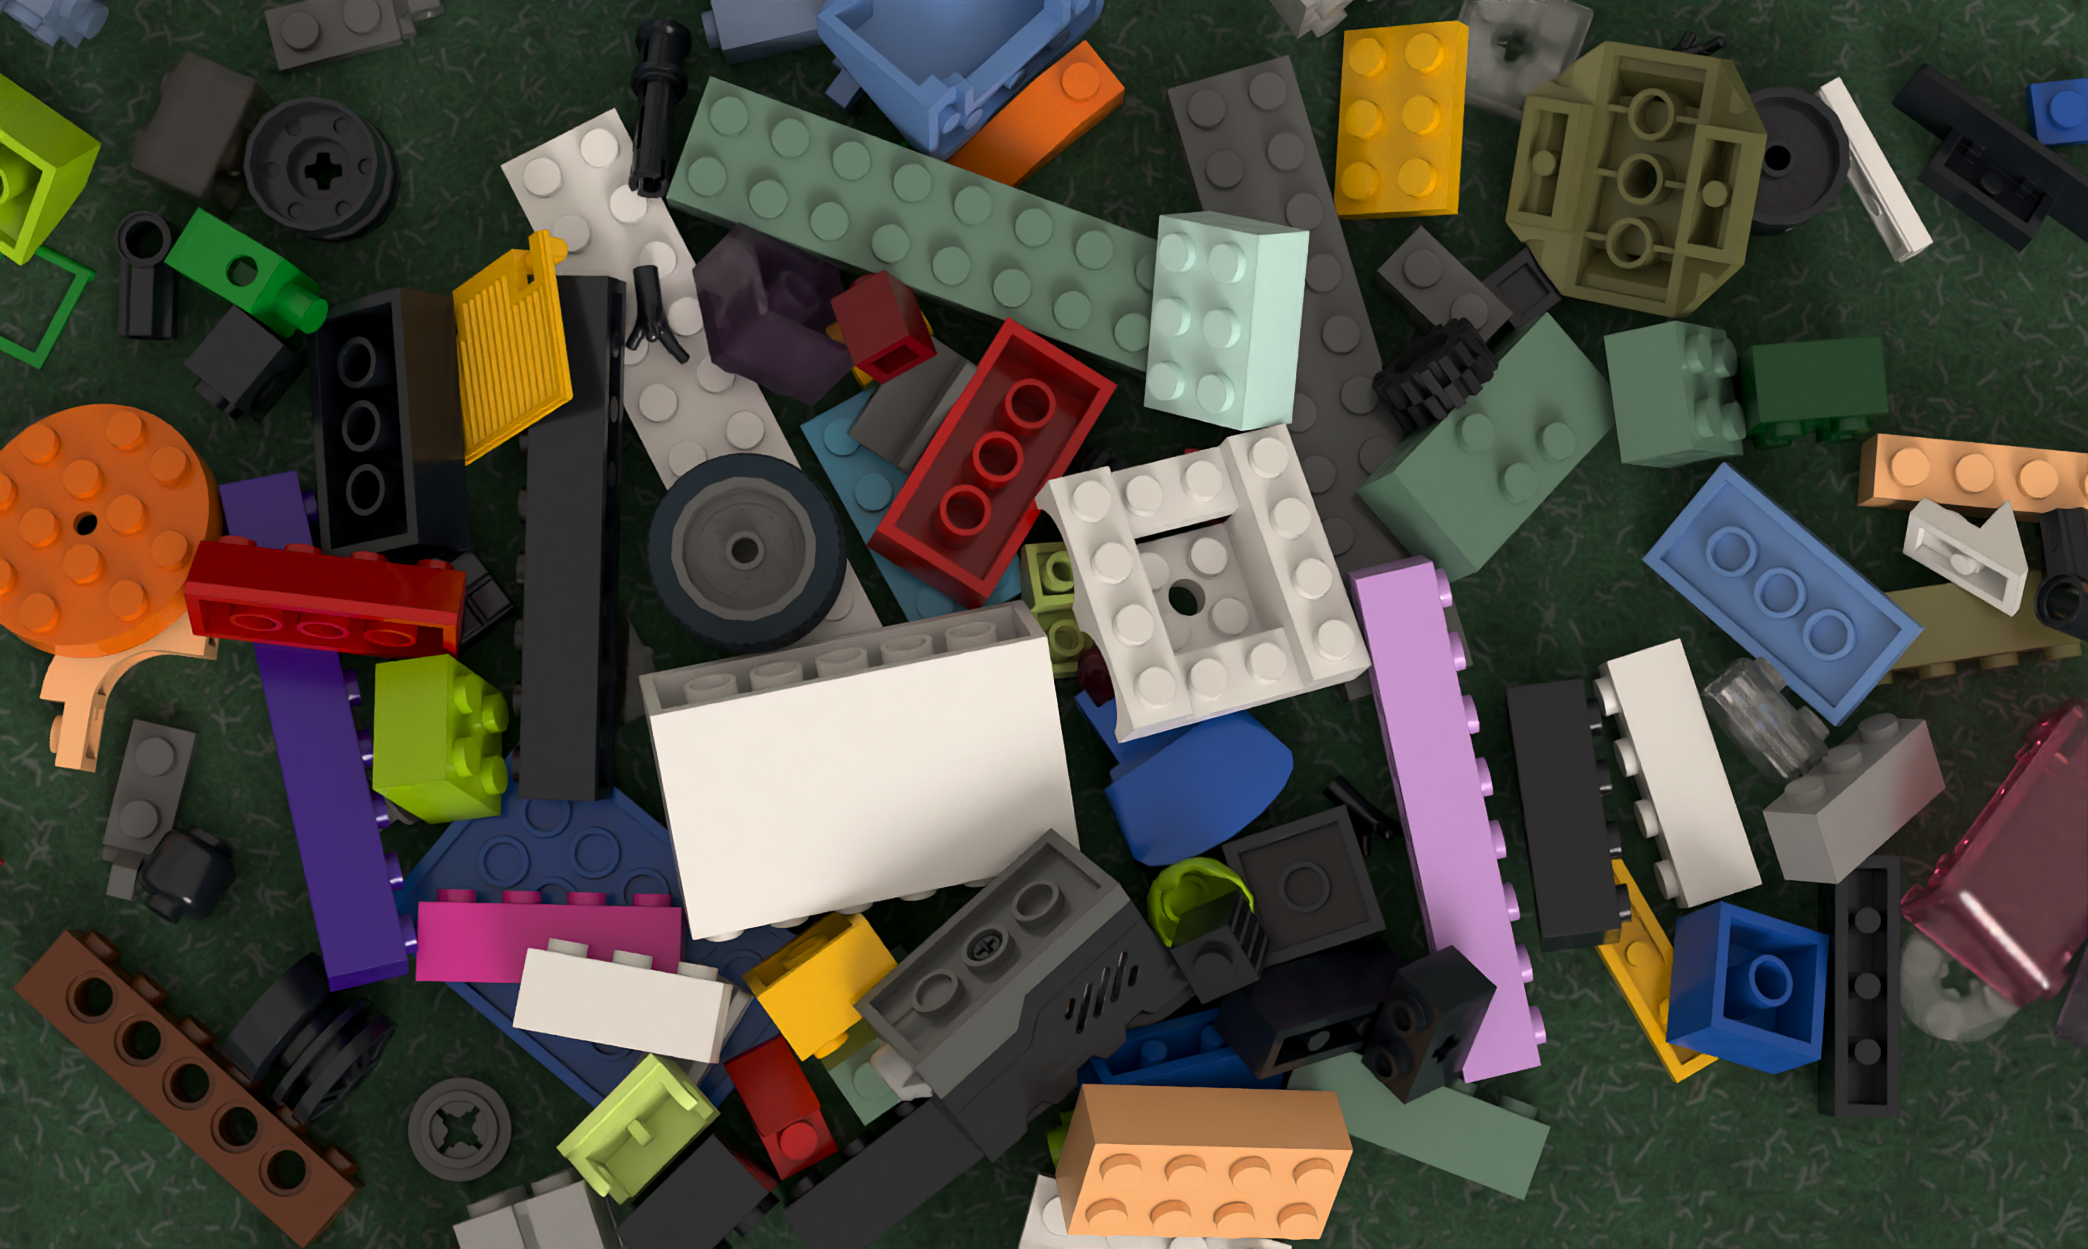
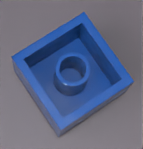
M1723 901L1677 918L1666 1042L1771 1074H1777L1821 1060L1829 935Z

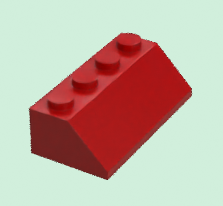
M221 536L217 542L200 540L184 588V598L193 635L403 660L449 654L457 660L466 597V572L455 570V567L450 563L433 559L419 560L415 565L390 563L386 556L366 551L353 552L350 554V558L323 555L324 552L315 546L298 543L285 545L284 550L257 547L258 545L255 541L240 536Z

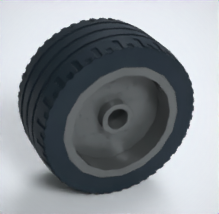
M736 453L712 458L695 466L676 480L667 490L653 515L649 527L646 558L649 578L654 592L666 612L681 628L700 642L713 648L732 653L751 654L786 647L809 634L822 622L835 604L844 582L847 566V546L840 518L831 500L820 485L806 472L789 462L773 456L757 453ZM746 540L755 542L758 547V554L752 562L740 563L735 560L733 551L739 543Z

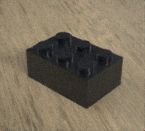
M727 1125L712 1134L615 1231L632 1249H731L733 1245L725 1236L733 1229L743 1238L780 1201L771 1191L781 1180L742 1138Z

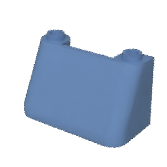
M826 0L817 15V27L820 39L910 146L918 153L945 162L1032 81L1050 68L1078 42L1098 20L1105 0Z

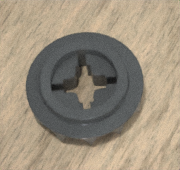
M456 1077L438 1082L419 1097L410 1114L408 1137L413 1154L427 1171L439 1178L456 1182L477 1179L500 1164L513 1138L511 1110L506 1106L495 1088L474 1078ZM476 1107L480 1109L475 1116L476 1121L471 1129L478 1136L476 1139L483 1146L480 1148L475 1143L470 1144L462 1140L456 1143L455 1146H449L444 1152L441 1148L447 1143L448 1140L446 1138L450 1134L451 1128L445 1123L446 1118L439 1111L442 1109L447 1115L452 1114L460 1118L468 1112H473Z

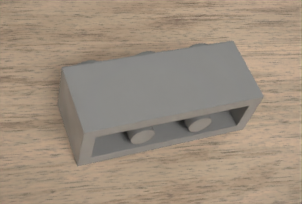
M1890 713L1877 714L1864 719L1859 723L1857 731L1839 746L1826 751L1822 755V761L1803 777L1790 782L1785 787V792L1763 810L1784 879L1831 884L1840 883L1946 788L1925 720L1898 719L1894 714Z

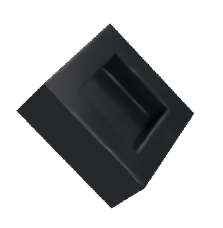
M1528 246L1481 282L1514 313L1506 323L1510 331L1550 311L1567 297L1560 294L1541 269Z

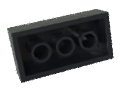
M396 287L328 305V314L321 327L314 333L306 334L321 550L324 552L323 555L350 558V554L353 552L366 551L384 555L389 559L390 563L405 564L472 550L453 297L405 287Z

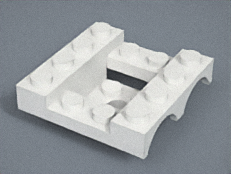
M1285 423L1227 437L1217 447L1111 472L1109 466L1048 480L1034 498L1038 510L1043 509L1052 517L1065 542L1074 579V604L1072 609L1080 632H1086L1095 641L1108 667L1116 698L1117 725L1114 732L1118 744L1351 681L1372 665ZM1231 515L1224 523L1137 545L1134 540L1136 538ZM1183 587L1188 589L1197 600V613L1192 616H1186L1175 611L1169 602L1168 594L1170 588Z

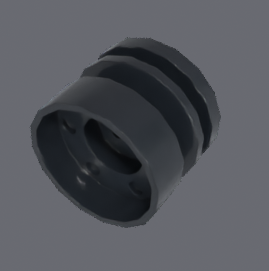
M304 96L283 101L262 116L247 140L243 163L248 190L265 214L311 240L333 244L362 239L383 225L398 201L402 178L396 151L381 130L338 101L315 96ZM331 162L342 169V176L332 178L329 189L328 186L318 181L319 173L329 172Z
M311 952L297 961L257 1000L231 1032L222 1046L220 1054L252 1083L262 1080L281 1067L285 1074L278 1083L272 1097V1101L278 1106L286 1105L304 1089L307 1090L294 1108L291 1116L303 1128L311 1126L326 1112L339 1107L363 1084L380 1062L384 1048L398 1027V1024L388 1015L382 1014L360 1031V1027L371 1013L374 1005L367 997L358 999L339 1013L334 1006L340 999L344 989L330 992L323 958L316 952Z

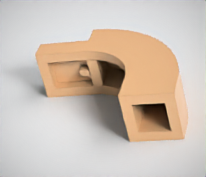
M186 611L166 630L132 649L94 658H71L55 655L47 670L40 694V699L65 704L63 715L55 717L50 733V750L52 753H56L55 766L95 772L107 700L118 679L128 669L145 659L159 655H181L216 660L220 638L193 635L188 611Z

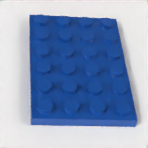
M513 750L504 760L508 772V785L506 791L501 794V816L453 821L403 881L404 889L393 893L398 916L411 914L416 939L419 902H437V889L477 890L476 903H502V891L542 892L541 904L567 905V892L607 893L606 906H632L633 894L672 895L671 907L684 908L669 832L664 825L614 784L613 798L600 801L519 799V784L513 782L511 775ZM687 920L685 962L691 964L702 962L708 967L718 968L719 974L753 994L741 976L797 935L788 928H776L767 924L744 929L740 936L727 941L713 942L705 938L693 940ZM417 952L411 953V955H412L415 959H416V956H417ZM443 981L594 1108L631 1073L643 1051L512 1027L521 983ZM756 996L721 1051L719 1062L713 1064L699 1087L716 1109L720 1107L734 1090L723 1062L781 1032Z

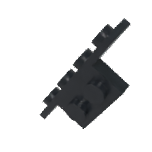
M1927 63L1922 64L1892 101V106L1941 139V142L1917 177V180L2019 252L2034 238L2047 215L2088 243V176Z

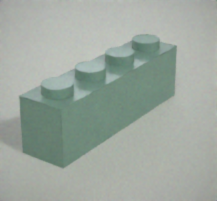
M1353 1051L1287 1071L1282 1090L1336 1091L1348 1134L1521 1200L1525 1199L1551 1127L1534 1120L1538 1111L1537 1107L1505 1095H1501L1498 1106L1474 1098L1478 1085L1471 1082L1465 1083L1460 1078L1404 1105L1361 1063L1363 1055Z

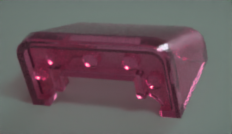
M2074 696L2038 715L2020 738L2027 745L2021 747L2014 756L2019 762L1956 848L1942 855L1935 864L1938 869L1927 882V886L1930 888L1925 890L1916 883L1912 885L1901 900V915L2016 1007L2029 1004L2039 997L2045 1002L2051 1000L2068 981L2071 972L2065 966L2088 936V704L2078 696Z

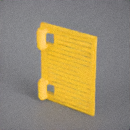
M547 229L538 230L528 237L530 250L511 249L452 291L455 330L458 331V334H456L465 466L570 401L573 397L555 266L567 257L568 245L561 238L551 237L550 231ZM534 275V281L528 285L527 277Z

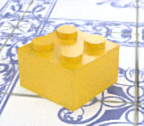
M834 910L741 977L803 1062L812 1054L817 1059L829 1055L848 1039L849 1035L846 1030L862 1019L853 1005L898 964L861 913L839 914Z

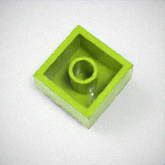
M449 654L376 664L372 789L428 824L501 816V794L506 791L508 785L507 767L502 758V732L508 727L509 713L503 693Z

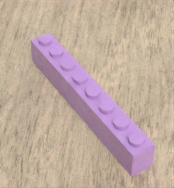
M1424 555L1346 572L1356 620L1372 665L1367 670L1429 953L1433 954L1453 945L1497 986L1460 1076L1465 1083H1470L1541 1066L1537 1045L1546 1043V1032L1540 1010L1537 1005L1528 1006L1524 983L1533 981V972L1525 945L1523 943L1515 945L1511 921L1520 919L1519 907L1511 882L1502 883L1497 859L1506 857V846L1498 820L1489 821L1484 797L1493 795L1492 781L1485 758L1475 759L1470 734L1479 732V721L1472 696L1470 694L1462 696L1456 671L1466 669V661L1458 632L1448 633L1443 608L1452 606V595L1444 568L1434 570L1433 561Z

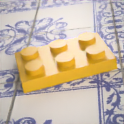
M1457 20L1344 31L1334 205L1338 218L1366 220L1458 214L1469 27Z

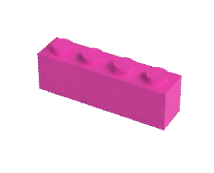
M437 889V902H419L417 944L419 952H417L416 981L521 983L528 948L547 951L549 938L589 945L586 958L612 963L614 950L652 956L651 970L677 974L679 961H686L687 917L684 908L671 907L672 895L633 894L632 906H606L607 893L567 892V905L541 904L542 892L502 891V903H476L477 890Z

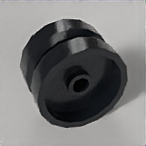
M1792 86L1763 87L1749 94L1768 134L1749 234L1751 236H1781L1811 221L1821 214L1841 193L1850 168L1849 139L1838 115L1818 96ZM1766 152H1771L1775 155L1773 163H1781L1782 170H1773L1768 167L1765 162Z

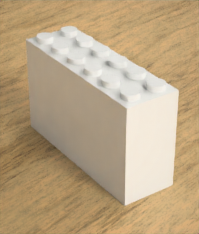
M1023 599L786 646L772 651L751 653L639 676L680 894L693 940L705 938L713 942L727 941L740 936L744 929L767 924L776 928L793 927L804 923L810 915L834 910L839 914H855L869 909L873 902L896 897L907 901L922 900L934 895L939 888L962 883L968 887L987 886L1050 828L1080 851L1048 639Z

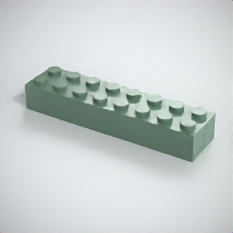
M710 76L666 196L669 208L858 277L886 270L911 288L916 298L1001 328L1007 317L1064 352L1146 380L1157 240Z

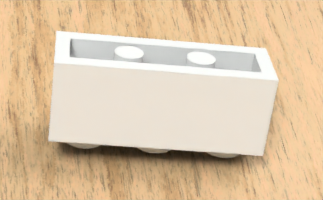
M549 938L547 951L528 948L512 1027L700 1062H719L733 985L716 982L718 968L679 961L677 974L651 970L652 956L614 950L612 963L586 958L589 945Z

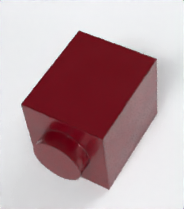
M886 270L858 278L850 285L849 290L830 300L854 366L881 384L887 383L937 355L913 290Z

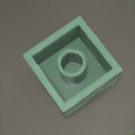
M1671 321L1604 336L1622 463L1671 469L1744 455L1742 439L1746 436L1745 415L1741 404L1736 401L1732 377L1737 373L1738 360L1734 345L1727 338L1726 330Z

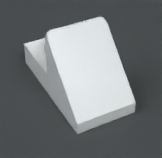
M1924 497L1910 512L1903 553L2012 617L2020 608L2028 566L2010 501H2005L1985 524L1978 528L1969 523L1959 513L1947 510Z

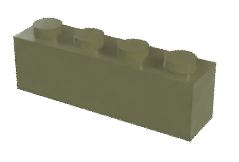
M2041 569L2027 572L2020 608L2012 617L1955 583L1886 592L1887 596L1921 623L1925 629L1875 687L1894 684L1892 672L1916 668L1918 680L1933 679L1957 674L1955 662L1979 659L1980 671L2020 665L2018 653L2041 650L2043 661L2077 657L2082 655L2080 644L2087 642L2044 626L2037 619L2034 611V597L2038 587L2043 582Z

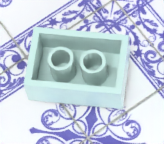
M1213 211L1159 216L1144 407L1240 431L1292 423L1309 230Z

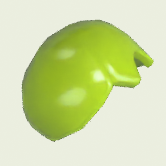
M1200 856L1186 858L1162 870L1159 877L1153 881L1146 898L1148 922L1163 943L1171 947L1182 913L1239 889L1254 914V899L1241 878L1230 867L1214 858Z

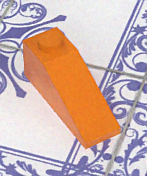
M1084 40L1032 81L946 163L1017 188L1123 104L1125 87L1089 43Z

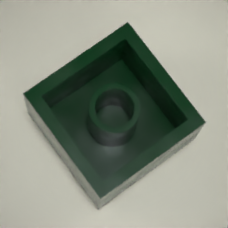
M1881 335L1752 345L1737 357V373L1732 376L1735 397L1744 410L1746 436L1744 439H1753V447L1756 450L1788 447L1792 445V439L1805 437L1806 434H1816V442L1819 445L1851 442L1855 440V434L1870 431L1871 423L1889 413Z

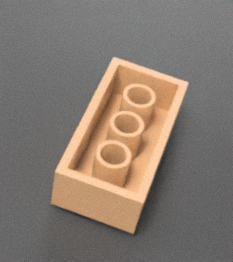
M1082 1084L1057 1165L1055 1178L1067 1235L1320 1239L1353 1148L1336 1091Z

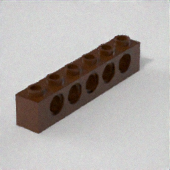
M91 929L87 935L81 930H65L13 989L301 1248L315 1244L366 1186L355 1175L361 1168L360 1164L347 1151L333 1142L325 1149L307 1133L312 1125L303 1128L291 1118L296 1107L295 1105L288 1102L284 1106H277L259 1090L265 1083L264 1079L252 1083L211 1046L217 1040V1037L205 1024L190 1014H187L181 1020L163 1003L168 999L169 994L158 982L142 971H139L133 977L119 965L116 960L122 952L106 936L95 929ZM98 979L107 982L113 993L112 1004L102 1015L95 1013L90 1008L87 1000L90 986ZM146 1021L154 1024L161 1035L160 1047L156 1054L150 1058L143 1056L135 1045L136 1031ZM193 1064L202 1067L209 1078L208 1091L199 1101L190 1098L182 1086L183 1075L187 1068ZM239 1107L250 1110L257 1120V1133L248 1144L238 1141L230 1130L231 1116ZM287 1150L298 1153L306 1165L305 1177L298 1186L288 1185L280 1178L278 1173L279 1158Z

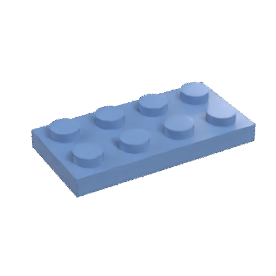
M1724 461L1642 559L1834 726H1841L1925 629L1921 623L1732 464Z

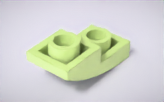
M1065 542L1025 544L1021 548V599H1023L1047 635L1053 678L1078 677L1092 674L1098 669L1093 639L1086 632H1080L1072 609L1074 604V579Z

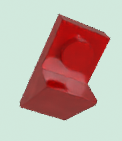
M781 1033L723 1062L725 1070L781 1181L839 1151L819 1110L821 1109L820 1102Z

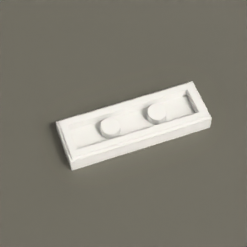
M1838 77L1821 86L1813 95L1818 96L1838 115L1849 139L1850 168L1847 177L1895 262L1899 261L1902 263L1920 253L1933 241L1841 78Z

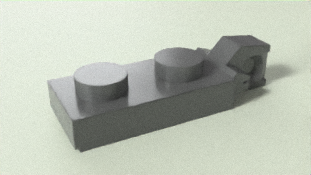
M304 0L266 10L264 13L279 71L282 75L404 44L405 39L417 35L414 22L439 16L445 11L443 0Z
M133 720L102 844H105L102 860L113 862L106 895L127 901H136L142 889L138 881L140 869L164 834L170 830L177 829L200 734L142 720Z

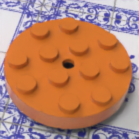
M92 404L69 408L36 422L13 438L0 451V624L25 643L39 650L64 657L94 658L117 654L141 645L177 621L187 611L184 598L185 582L200 540L217 542L218 538L223 535V508L219 488L213 473L198 451L178 431L159 417L134 407L118 404Z

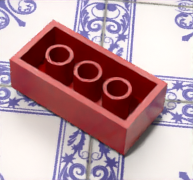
M1007 317L977 365L976 373L952 406L866 544L871 550L968 610L981 608L989 599L1042 509L1038 510L1034 499L1048 480L1063 476L1117 387L1112 381Z

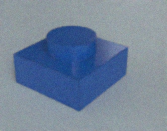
M2088 78L2035 83L2025 88L2031 135L2034 139L2047 148L2088 144Z

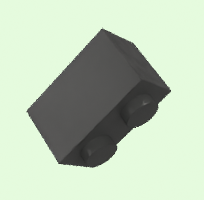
M1422 226L1376 271L1370 283L1425 336L1430 333L1432 327L1440 323L1444 327L1450 319L1457 318L1460 320L1464 317L1468 321L1470 320L1487 344L1514 314Z

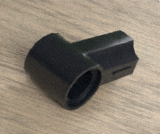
M145 210L132 212L124 217L116 227L114 241L115 248L120 255L117 336L123 339L177 340L179 272L167 265L164 260L182 233L177 226L154 212ZM159 228L163 235L162 248L153 257L143 259L139 254L138 247L141 237L150 229Z
M2083 507L2071 509L2056 508L2039 515V522L2034 524L2043 581L2034 597V611L2037 619L2044 626L2088 643V509Z

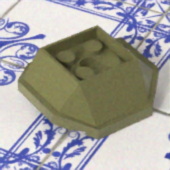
M1604 41L1572 63L1556 78L1548 79L1526 94L1505 222L1518 239L1527 244L1539 266L1561 295L1671 318H1687L1744 265L1768 134L1733 60ZM1652 166H1654L1657 173V183L1653 192L1650 193L1647 187V175Z

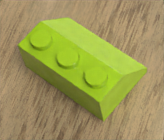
M0 73V252L21 266L30 260L37 248L42 245L85 188L102 143Z

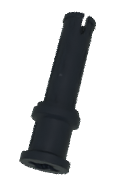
M664 18L644 22L638 27L635 37V44L640 52L639 65L632 72L631 87L638 98V109L635 120L633 157L628 185L632 192L637 190L639 186L637 195L644 198H659L668 193L671 183L670 166L674 144L676 105L686 95L688 88V77L683 70L684 58L690 53L692 47L691 33L684 25Z

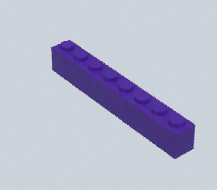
M296 470L219 485L229 536L245 537L255 541L258 545L257 547L284 550L285 545L295 543L313 546L310 529L320 527L317 503L313 489L300 490ZM253 642L330 992L409 974L407 954L419 952L411 914L398 916L393 892L403 890L404 883L396 851L384 853L379 830L389 828L390 823L384 796L376 791H369L364 768L373 767V747L368 728L355 730L351 708L362 705L354 667L342 670L338 652Z

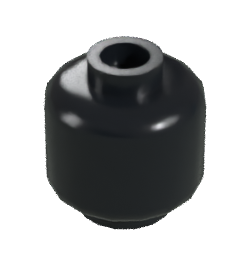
M190 825L187 831L175 829L168 831L164 834L138 874L140 885L150 894L144 905L153 913L174 925H177L183 916L196 921L206 920L236 877V869L229 860L234 852L217 837L195 825Z

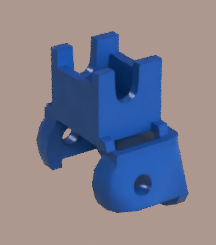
M1086 690L1074 697L1077 703L1076 708L1116 765V767L1110 770L1112 784L1104 790V798L1112 810L1135 865L1142 863L1148 867L1170 866L1186 858L1202 855L1230 839L1265 811L1283 790L1294 767L1292 751L1245 709L1118 744L1114 732L1117 725L1116 698H1112L1097 708Z

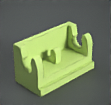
M650 1053L556 1148L564 1157L568 1158L585 1180L602 1197L609 1193L620 1206L628 1207L721 1113L675 1061Z

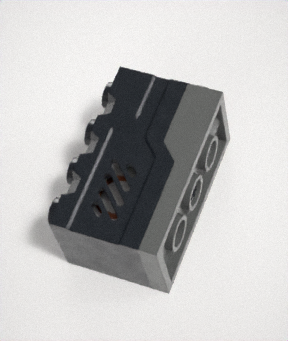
M1050 828L860 998L853 1007L880 1039L878 1049L871 1055L870 1066L900 1100L912 1101L914 1098L926 1097L993 1163L1027 1132L1026 1117L1042 1102L1058 1104L1077 1087L1076 1071L1091 1058L1107 1059L1126 1042L1125 1027L1140 1013L1146 1015L1157 1014L1189 982L1150 929L1121 885Z

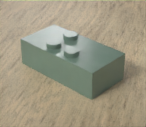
M1548 311L1509 331L1493 347L1491 352L1498 360V369L1493 371L1494 376L1489 382L1481 384L1483 389L1476 396H1468L1465 399L1467 402L1458 410L1456 407L1452 408L1444 419L1437 421L1434 418L1429 426L1422 429L1417 426L1355 490L1412 557L1424 555L1433 561L1434 570L1444 568L1449 583L1479 571L1616 423L1611 385Z

